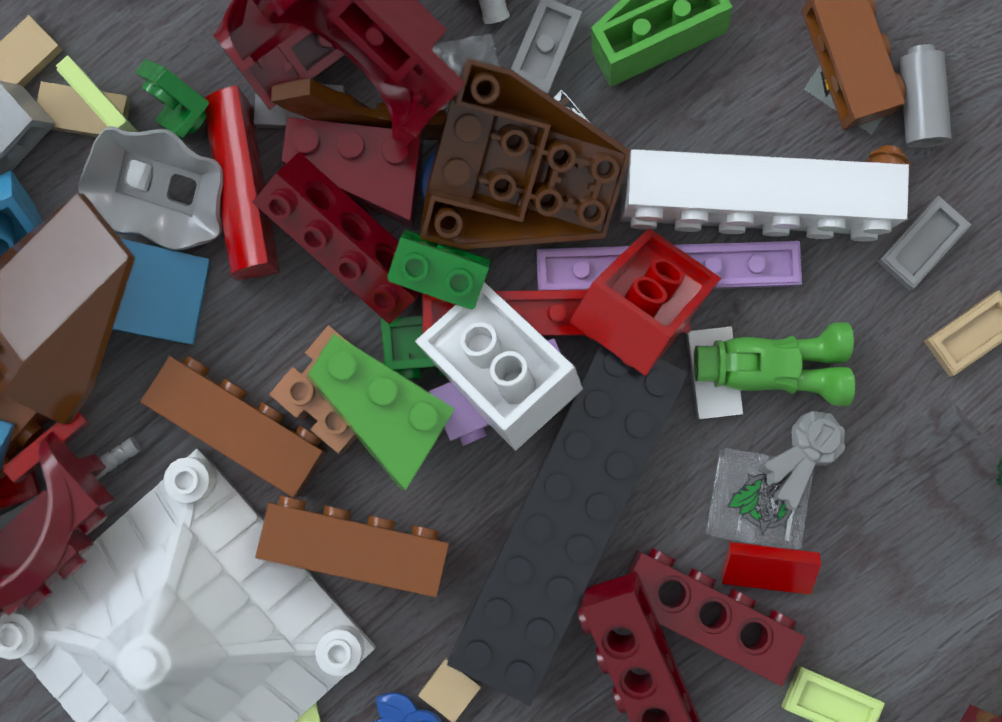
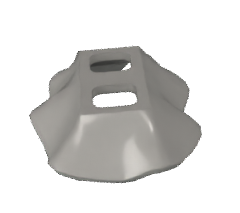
M110 126L100 132L93 143L79 180L78 190L80 194L87 196L116 233L141 235L162 248L176 251L209 243L219 237L222 232L220 198L223 188V170L216 160L197 155L175 133L168 129L127 132ZM131 160L140 161L153 167L154 173L148 191L132 187L127 183L126 178ZM174 174L195 180L197 186L192 204L187 205L170 198L169 190Z

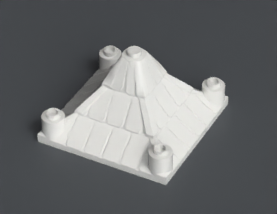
M197 448L187 458H180L171 463L165 471L164 479L93 542L94 545L82 555L87 562L68 579L63 580L59 576L49 586L53 594L31 612L24 607L9 616L4 614L0 617V657L9 660L21 658L28 668L37 675V678L53 697L62 704V707L75 722H295L344 676L354 671L357 665L376 646L309 570L255 558L264 519L201 448Z

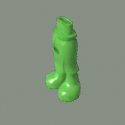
M837 322L829 324L815 338L796 339L794 336L783 339L738 337L726 341L716 340L713 346H695V381H710L714 383L715 387H723L724 385L739 391L782 390L794 394L796 391H807L819 394L831 405L847 407L851 405L855 394V378L852 369L849 367H830L802 370V361L827 364L847 362L853 352V330L849 323Z

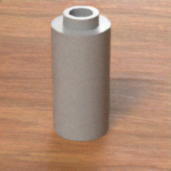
M931 44L911 47L908 49V54L899 59L900 76L903 79L906 91L904 97L905 104L903 105L906 146L909 148H928L947 144L952 141L945 53L935 50V46Z

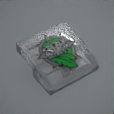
M720 447L706 535L761 546L801 550L814 468L798 506L793 510H789L784 501L774 499V495L786 476L778 483L768 485L767 475L759 469L760 465L775 456Z

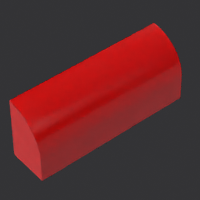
M238 85L226 87L212 92L204 98L209 102L204 112L206 113L205 125L211 159L216 160L223 170L220 214L231 277L238 281L280 273L271 219L252 203L265 187L256 129L253 124L252 106Z

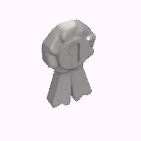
M811 411L802 415L792 427L793 447L759 466L760 471L767 475L768 485L778 483L786 476L774 495V499L784 501L789 510H793L798 506L814 466L831 464L845 450V429L840 426L831 413Z

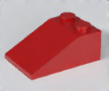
M648 228L592 282L570 322L582 330L587 337L599 342L620 357L626 365L635 368L646 376L721 280V277Z

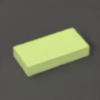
M68 55L56 65V70L108 127H117L127 132H138Z
M798 665L781 707L813 722H878L885 703Z

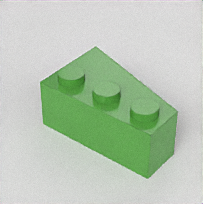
M620 0L591 27V52L611 88L728 33L733 7L729 0Z
M336 334L332 335L306 377L401 490L407 489L455 410Z

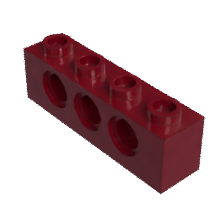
M298 152L252 201L389 325L420 294L418 291L389 282L387 279L399 241L302 153Z
M652 547L648 555L639 550L636 551L625 575L638 572L659 624L779 686H783L806 639V636L794 630L797 621L773 609L769 617L754 610L756 600L734 589H731L729 596L713 589L716 582L715 579L691 568L688 575L672 568L676 559ZM669 580L678 581L681 588L679 598L670 604L662 603L659 599L661 585ZM710 601L718 602L721 609L719 618L711 624L702 623L700 620L702 606ZM757 622L761 630L758 640L753 644H743L741 641L743 627L748 623Z
M638 572L587 587L582 606L578 608L579 620L586 634L592 633L597 644L596 657L603 674L609 673L615 685L613 687V695L620 713H627L630 722H701ZM619 627L626 628L632 634L619 635L613 629ZM641 668L649 673L640 675L632 672L631 669ZM658 708L665 712L653 713L648 709Z

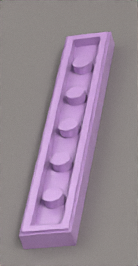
M800 241L674 245L721 277V280L714 289L798 287L802 285ZM629 246L537 249L538 291L588 290L592 282Z

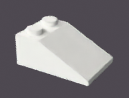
M485 282L474 309L455 305L415 341L484 420L515 451L583 390L575 367Z

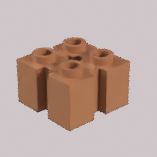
M328 325L305 352L313 359L304 371L292 367L269 395L296 418L305 420L309 414L314 417L317 422L310 430L334 451L345 454L357 440L356 435L306 378L333 334L347 341Z

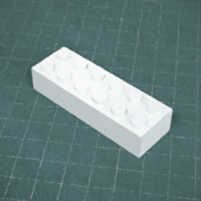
M631 149L630 159L622 182L620 221L631 222V228L644 230L648 228L656 229L657 223L675 224L674 229L682 232L701 231V226L719 227L718 232L723 234L745 233V228L763 229V235L772 237L788 236L790 231H807L806 237L812 239H830L834 237V233L850 234V239L853 241L878 240V235L890 233L893 227L907 220L909 165Z

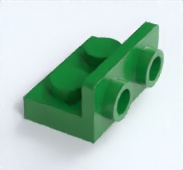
M145 59L135 72L146 81L141 88L157 101L166 105L155 121L165 129L175 133L181 139L187 133L193 134L206 118L204 110L209 105V102L167 68Z
M405 230L400 237L388 273V281L468 309H474L489 269L490 259L460 248L422 240L419 237L420 234Z

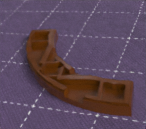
M312 78L272 86L271 102L311 120L392 129L391 117L385 103H378L375 109L369 108L353 96L329 88ZM447 108L439 110L421 130L423 140H439Z

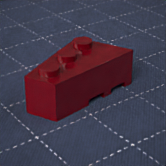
M287 117L281 160L284 165L300 152L353 201L414 230L424 149L421 132L413 141L402 148L392 139V129Z

